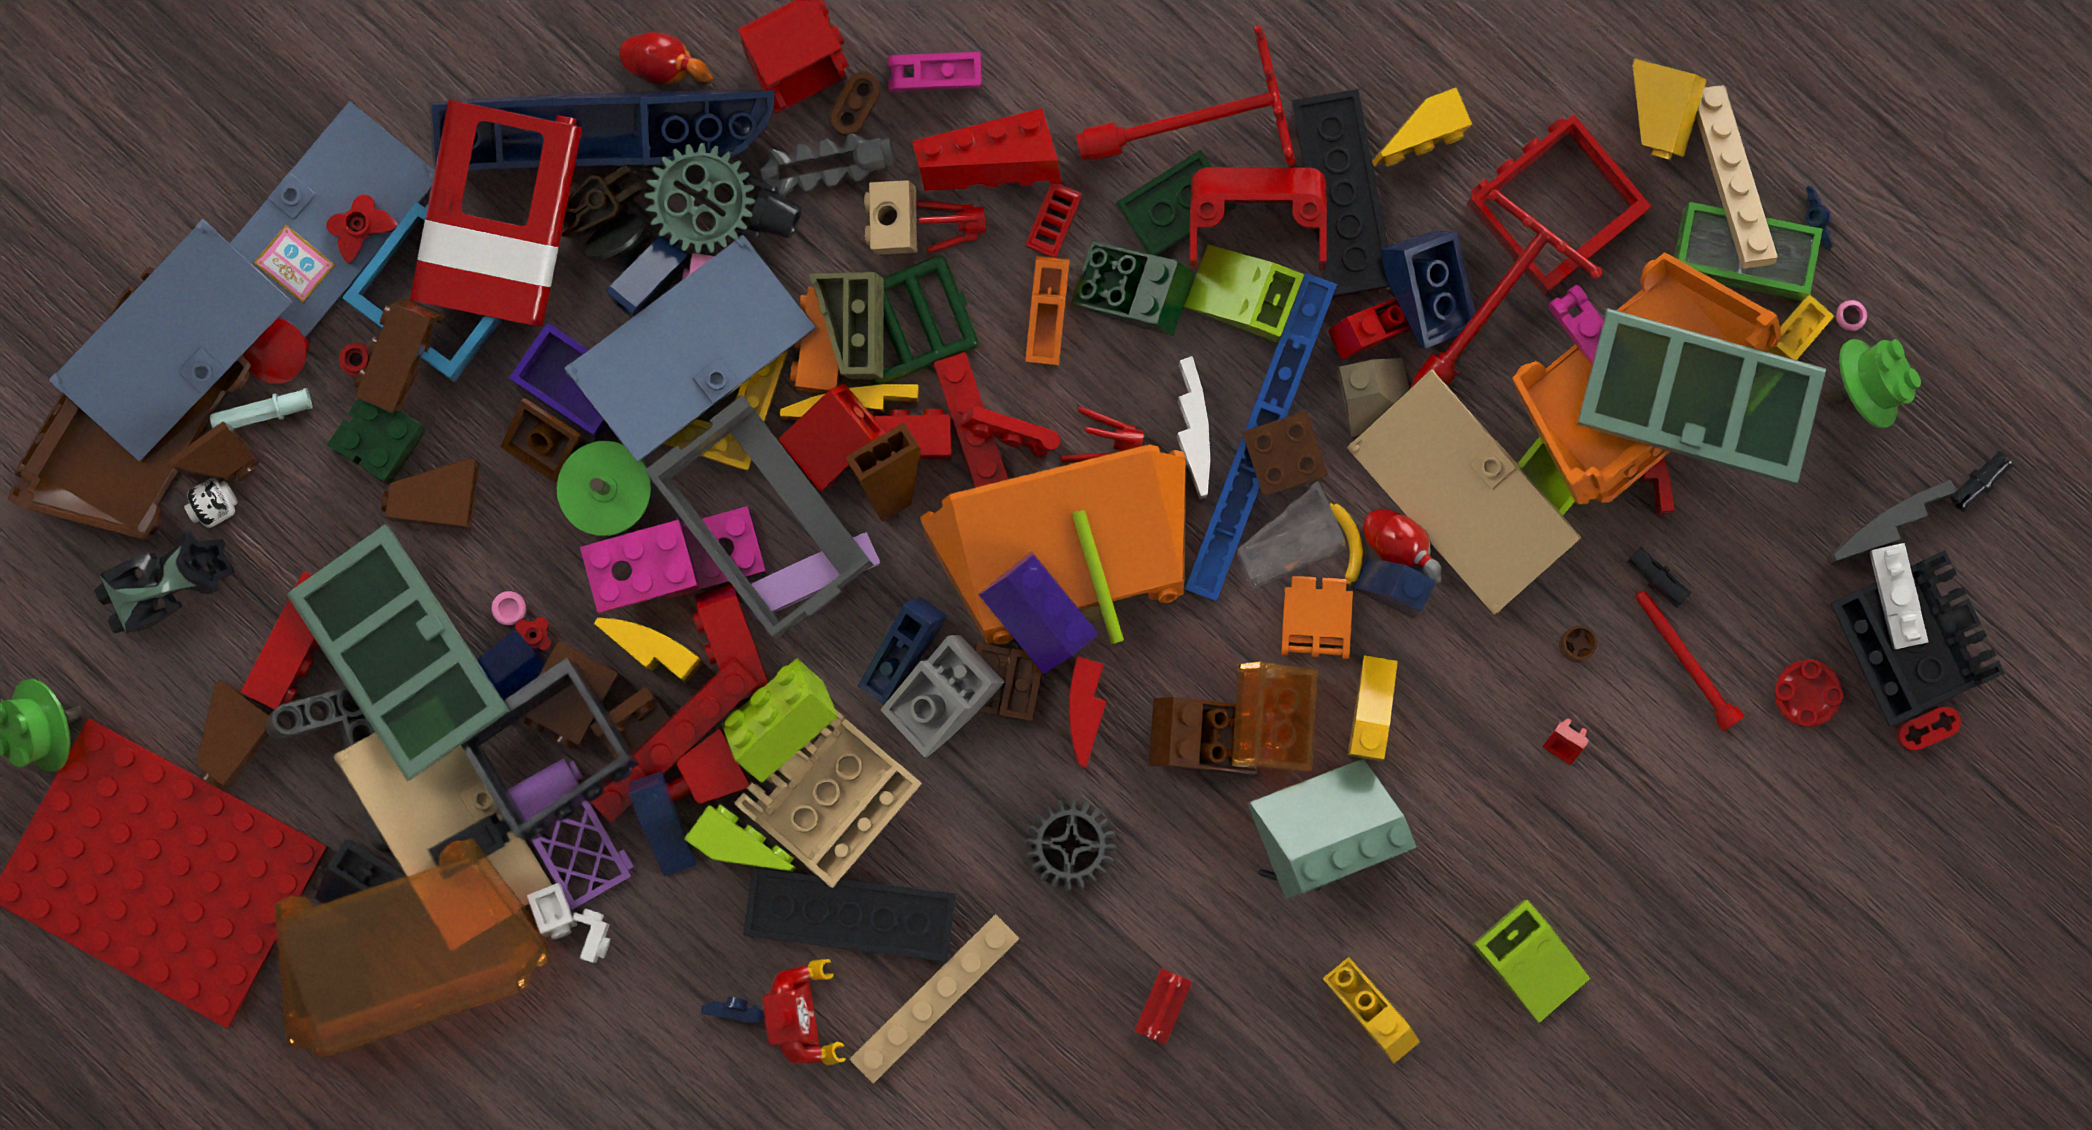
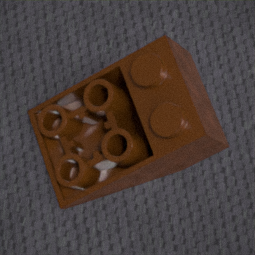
M1179 697L1154 698L1149 766L1257 775L1262 707Z

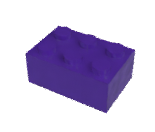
M547 322L509 379L514 385L597 440L606 428L607 423L564 370L567 365L586 353L588 349Z

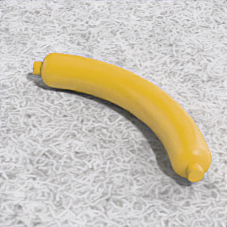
M1331 503L1328 506L1330 514L1341 525L1348 540L1349 563L1345 579H1347V584L1351 585L1352 582L1354 583L1358 580L1363 561L1362 541L1357 526L1347 511L1340 504L1333 505Z

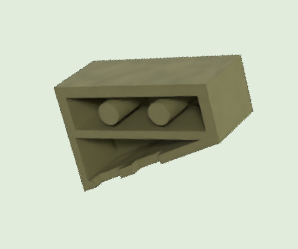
M876 272L809 274L811 283L816 291L821 314L824 316L829 339L841 375L850 380L883 379L884 278Z

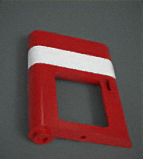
M448 99L410 300L543 327L582 127L576 126L577 119L557 115L556 121ZM481 121L539 132L544 137L529 218L524 226L467 215L462 211V201L478 123Z

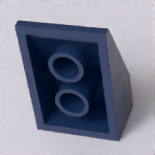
M1433 230L1380 249L1387 282L1421 348H1428L1457 337L1475 314L1458 231Z

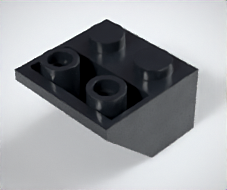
M345 839L329 864L315 899L350 921H358L360 927L374 934L408 879L402 870L353 840Z

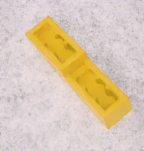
M1809 295L1780 326L1782 336L1777 346H1770L1767 352L1797 360L1832 320L1834 315ZM1766 366L1762 376L1752 384L1743 420L1752 413L1786 371ZM1733 400L1726 405L1729 410H1731Z

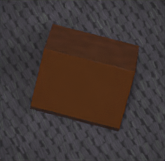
M524 397L516 410L500 447L557 483L559 473L571 454L581 448L586 440L579 432Z

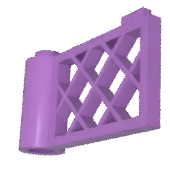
M562 758L507 790L527 821L579 786V780L584 777L574 760L568 763L565 758ZM586 801L582 803L585 808L582 822L570 819L557 820L552 839L539 837L532 840L554 881L561 884L571 910L631 877L628 870L634 867L624 849L619 852L617 851L591 803ZM588 815L594 826L585 824ZM561 822L580 826L575 846L555 841ZM584 828L598 831L602 841L598 852L579 847ZM541 841L550 843L548 853ZM554 845L574 850L568 869L555 866L551 860ZM604 845H606L611 856L602 853ZM578 851L597 856L592 875L572 870ZM605 858L615 861L622 874L611 880L596 877L600 859ZM558 871L567 873L565 883ZM571 874L590 879L587 893L576 900L573 899L567 888ZM594 881L604 883L592 890Z

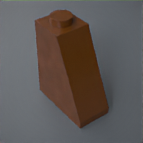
M905 423L898 425L845 457L867 499L882 522L912 503L921 449Z
M468 458L392 482L389 486V492L384 491L381 510L386 512L385 517L390 521L471 530L480 463L476 459Z
M221 679L217 681L214 687L196 766L203 770L200 776L216 788L219 784L230 787L268 738L269 734L265 723L270 715Z

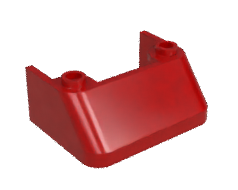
M1207 167L1198 170L1194 174L1191 181L1190 204L1191 269H1197L1198 228H1212L1218 225L1224 217V203H1293L1292 212L1297 224L1304 228H1319V270H1326V180L1319 170L1314 168Z

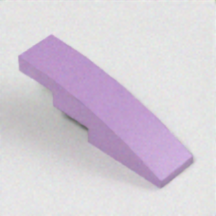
M867 532L853 537L873 563V566L870 568L878 566L880 561ZM821 551L752 583V586L774 613L812 597L840 576V574ZM741 597L751 622L757 620L756 615Z

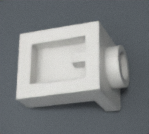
M560 883L527 895L539 931L543 936H551L552 940L559 939L570 934V928L578 925L576 920L572 919L573 916Z

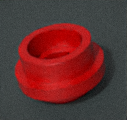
M351 343L345 346L339 356L342 370L350 376L357 377L362 368L366 369L371 357L367 355L368 347L361 343ZM354 355H361L363 358L362 363L358 366L351 364V359Z

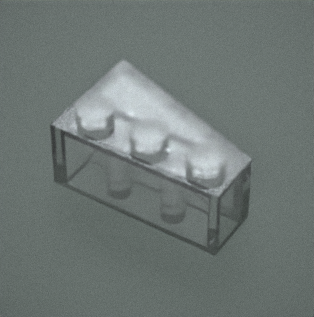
M1319 481L1314 483L1296 502L1293 501L1286 507V510L1275 520L1265 525L1237 549L1238 561L1251 590L1344 552L1345 539Z

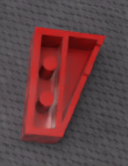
M731 583L695 595L698 612L693 614V618L698 632H706L710 644L704 645L711 665L717 663L719 670H721L735 657L758 680V685L743 698L746 699L751 697L759 688L766 686L769 680L750 632L745 613L736 594L737 591Z

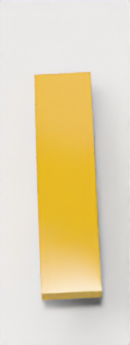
M881 384L849 388L867 411H876V413L884 414L885 401L918 403L919 385ZM825 394L814 396L782 408L780 410L781 419L797 421Z

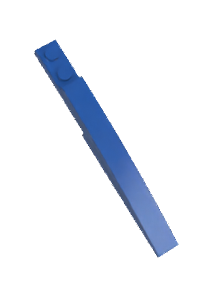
M1305 272L1245 431L1287 417L1337 284ZM1244 436L1240 442L1185 587L1188 591L1217 601L1260 488Z

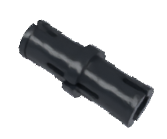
M2001 451L1996 452L1979 471L1974 470L1969 474L1970 479L1956 493L1949 497L1951 502L1955 503L1957 501L1958 504L1955 506L1962 512H1965L1984 492L1989 493L1994 489L1993 484L2014 466L2012 461L2008 460L2006 462L2007 456Z
M1642 546L1626 562L1649 582L1647 585L1651 589L1656 588L1676 608L1691 594L1690 590L1669 573L1670 568L1666 565L1663 567Z

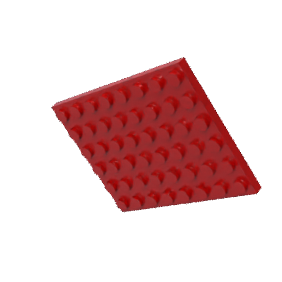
M88 718L69 752L65 765L57 773L0 876V906L219 1025L230 1028L329 847Z

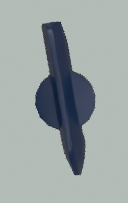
M1808 185L1806 187L1808 194L1806 199L1810 203L1811 208L1806 212V221L1811 227L1822 229L1820 241L1825 248H1832L1833 243L1828 229L1831 219L1830 211L1821 204L1816 190L1811 185Z
M728 997L727 1003L713 1001L704 1004L701 1008L703 1014L746 1023H758L765 1019L764 1010H760L758 1005H754L753 1009L747 1008L748 1002L736 997Z

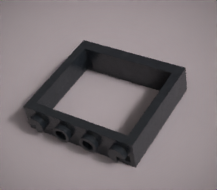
M569 658L564 659L505 699L503 702L509 709V712L461 745L515 837L526 841L528 839L532 841L547 832V826L556 820L563 821L576 812L575 807L584 801L591 802L604 793L603 788L612 782L618 783L625 780L632 774L631 769L639 765L581 668ZM574 682L620 758L526 821L481 747V744Z

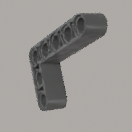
M347 687L281 705L267 717L265 723L268 734L276 740H287L335 726L343 750L356 744L352 738L353 730L362 731L366 737L375 733ZM343 697L351 698L355 702V712H349L344 709L342 705ZM310 706L319 707L323 711V721H317L311 717ZM278 715H284L290 719V730H284L278 726ZM358 798L371 843L378 851L390 852L391 850Z

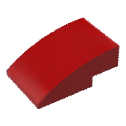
M1077 656L1069 696V729L1078 768L1085 770L1107 701L1094 697L1104 664Z

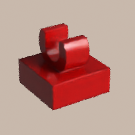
M1567 718L1563 723L1559 722L1546 739L1542 748L1571 766L1584 750L1589 739L1585 738L1587 734L1585 728H1582L1578 733L1568 727L1572 720Z

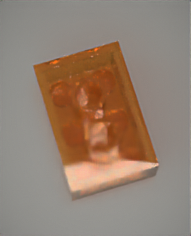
M1262 662L1239 664L1232 766L1282 772H1312L1318 669Z

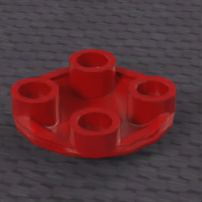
M277 318L243 353V357L251 364L249 370L258 379L269 384H283L294 379L303 369L307 358L306 353L309 350V342L291 322Z
M1814 659L1797 661L1786 667L1779 675L1774 689L1775 703L1781 714L1791 723L1803 727L1819 726L1831 720L1839 710L1844 697L1841 683L1836 673L1824 663Z

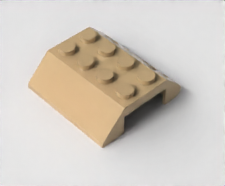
M836 709L838 717L820 732L822 735L814 744L809 741L802 750H799L778 769L782 773L779 777L773 773L767 778L770 783L777 785L769 796L758 785L751 783L747 789L759 798L758 802H754L743 792L734 803L832 888L922 784L845 719Z

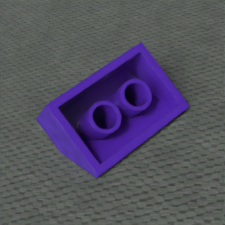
M1032 551L978 594L1043 674L1073 656L1098 635L1096 629Z

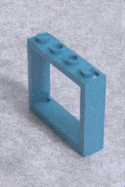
M418 202L413 205L343 296V299L350 306L381 329L383 325L380 324V318L383 311L362 295L421 219L425 222L428 204L425 208ZM484 316L451 361L432 347L429 348L428 353L423 352L421 358L455 383L503 319Z

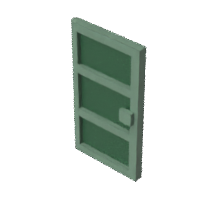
M1607 308L1604 313V321L1576 425L1795 486L1799 480L1823 380L1826 375V368Z
M388 525L380 527L287 594L407 781L414 779L509 712L502 698Z

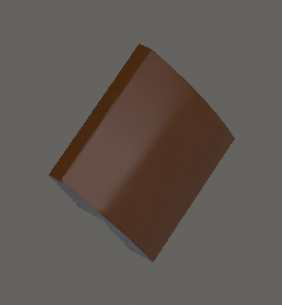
M976 642L974 650L1004 681L1003 685L978 712L1032 722L1042 671L1024 650Z

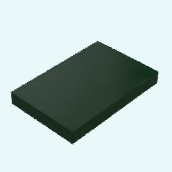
M1202 150L1197 151L1116 202L1118 209L1147 254L1159 256L1190 237L1191 181L1198 170L1212 167ZM1224 203V215L1235 209L1237 204Z

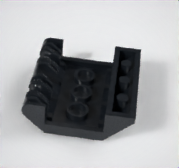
M1946 550L1910 566L1928 638L1927 643L1897 650L1892 649L1877 582L1830 603L1889 727L2005 674L1999 660L1982 668L1979 665L1997 656L1994 649H1987L1971 658L1966 648L1967 645L1982 641L1987 635L1983 629L1968 637L1965 636V632L1982 625L1969 599L1953 606L1949 603L1967 594L1964 587L1956 588L1949 591L1947 595L1941 596L1936 584L1949 581L1957 575L1954 568L1937 576L1934 572L1952 563Z

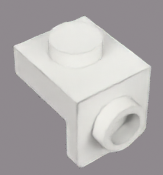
M584 909L583 915L574 913L572 919L591 925L580 958L597 963L598 957L604 958L607 953L610 939L606 938V934L610 924L602 921L603 914Z

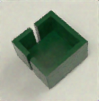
M358 398L348 412L352 420L350 423L343 420L327 445L390 486V483L393 482L427 429L401 411L391 413Z

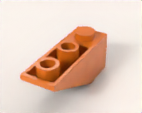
M808 286L807 295H801L799 307L816 329L795 344V348H800L799 360L792 361L790 381L796 382L795 387L797 391L826 394L830 389L838 386L840 369L829 339L824 316L821 314L818 305L819 301L814 287Z

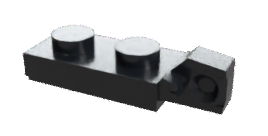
M493 814L480 819L428 848L427 851L442 879L445 880L505 847V844L510 841L507 833L512 830L505 818L499 820L498 816Z

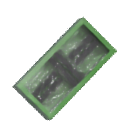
M1689 202L1683 209L1674 257L1722 285L1803 301L1811 292L1822 229L1766 218L1778 258L1773 265L1742 269L1724 209Z

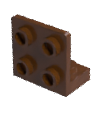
M1307 411L1243 432L1263 495L1266 496L1328 476Z
M647 686L608 713L632 753L670 718ZM598 721L590 725L616 760L620 758Z

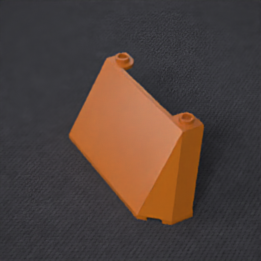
M1663 253L1656 260H1651L1644 266L1640 279L1642 290L1617 309V311L1767 352L1770 346L1776 347L1782 336L1778 316L1774 312L1759 306L1667 253ZM1618 325L1615 336L1633 360L1625 368L1603 382L1595 413L1647 427L1670 339ZM1683 343L1661 431L1681 437L1685 423L1701 427L1729 404L1734 398L1743 359ZM1574 345L1546 369L1544 365L1537 361L1524 364L1518 369L1512 379L1523 407L1574 501L1578 504H1588L1590 499H1598L1601 503L1611 502L1671 451L1576 425L1592 366L1579 348ZM1757 364L1753 383L1762 376L1766 368L1765 365Z
M1145 445L953 493L942 500L943 507L936 513L928 511L920 517L927 542L987 644L993 642L995 644H1005L1013 640V636L978 594L1031 551L1079 610L1099 605L1072 517V513L1084 509L1112 601L1148 593L1149 598L1152 600H1159L1160 603H1169L1176 600L1178 596L1184 595L1187 468L1183 451L1173 450L1166 454L1161 453L1158 446Z

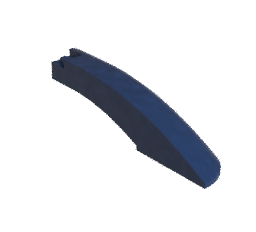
M774 90L586 93L462 99L460 102L556 121L557 115L577 119L576 126L582 127L575 166L662 164L661 159L663 157L674 161L672 153L674 149H677L682 156L685 155V146L690 144L694 153L698 151L701 143H704L706 153H710L714 146H718L717 156L722 157L728 151L731 153L730 157L744 151L763 132L769 121L774 103ZM448 101L430 102L431 147L434 169ZM481 121L478 123L469 171L539 167L544 137L539 132Z

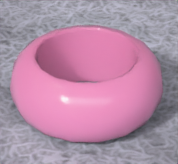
M1854 300L1845 301L1837 308L1836 321L1844 330L1857 331L1866 323L1867 311L1860 302ZM1846 307H1853L1858 310L1860 320L1857 324L1851 325L1844 320L1843 311Z

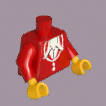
M829 959L812 960L808 964V968L804 965L780 972L774 978L771 991L763 996L762 1002L768 1042L770 1046L780 1049L786 1060L791 1063H819L822 1060L825 1065L829 1066L846 1060V1058L839 1059L835 1055V1049L844 1047V1044L841 1042L829 1044L822 1048L819 1047L810 978L813 980L831 979L834 975L833 973H823V965L831 962Z

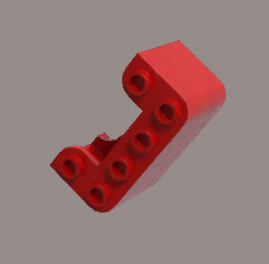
M793 0L737 29L744 54L762 90H774L773 111L775 114L847 78L844 68L848 67L849 64L840 47L845 42L837 26L830 25L829 11L823 0Z

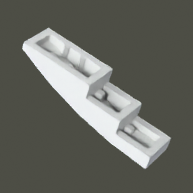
M1193 356L1179 362V368L1188 394L1179 396L1178 404L1188 429L1179 432L1177 440L1181 451L1184 452L1186 464L1198 497L1202 500L1208 494L1210 470L1209 423L1203 389Z

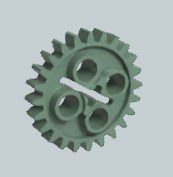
M701 143L698 151L694 153L692 147L688 144L685 146V155L683 156L677 149H674L672 151L674 161L663 157L661 161L665 169L662 170L654 167L652 171L658 179L647 180L646 182L647 185L654 188V192L645 194L644 198L653 200L654 205L649 206L645 211L655 212L657 216L650 224L656 225L661 223L663 227L659 231L658 236L661 237L669 233L671 235L669 240L670 246L676 243L677 240L682 241L681 251L683 252L686 251L689 244H693L695 254L700 253L702 245H706L709 253L714 252V242L716 241L722 248L727 247L725 237L728 236L734 241L737 240L738 236L734 229L745 230L747 228L745 223L741 221V218L752 217L753 215L745 209V205L755 203L754 199L746 197V192L752 190L754 186L743 184V180L749 176V173L738 174L736 170L739 168L741 161H737L732 165L728 163L731 154L729 151L722 157L717 156L718 146H714L710 153H706L704 143ZM696 166L702 170L703 180L700 184H691L687 181L685 172L688 167ZM674 181H679L693 193L697 194L701 190L706 193L704 199L724 210L725 216L718 215L705 204H701L698 207L694 206L695 198L676 188ZM724 184L730 188L732 197L729 202L721 203L716 200L714 190L717 185ZM677 194L684 199L685 208L681 213H674L668 208L667 200L669 196ZM700 213H707L713 218V228L708 232L701 231L696 225V218Z

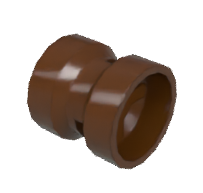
M1586 626L1572 627L1560 639L1559 648L1561 654L1572 662H1580L1587 659L1597 648L1596 635Z

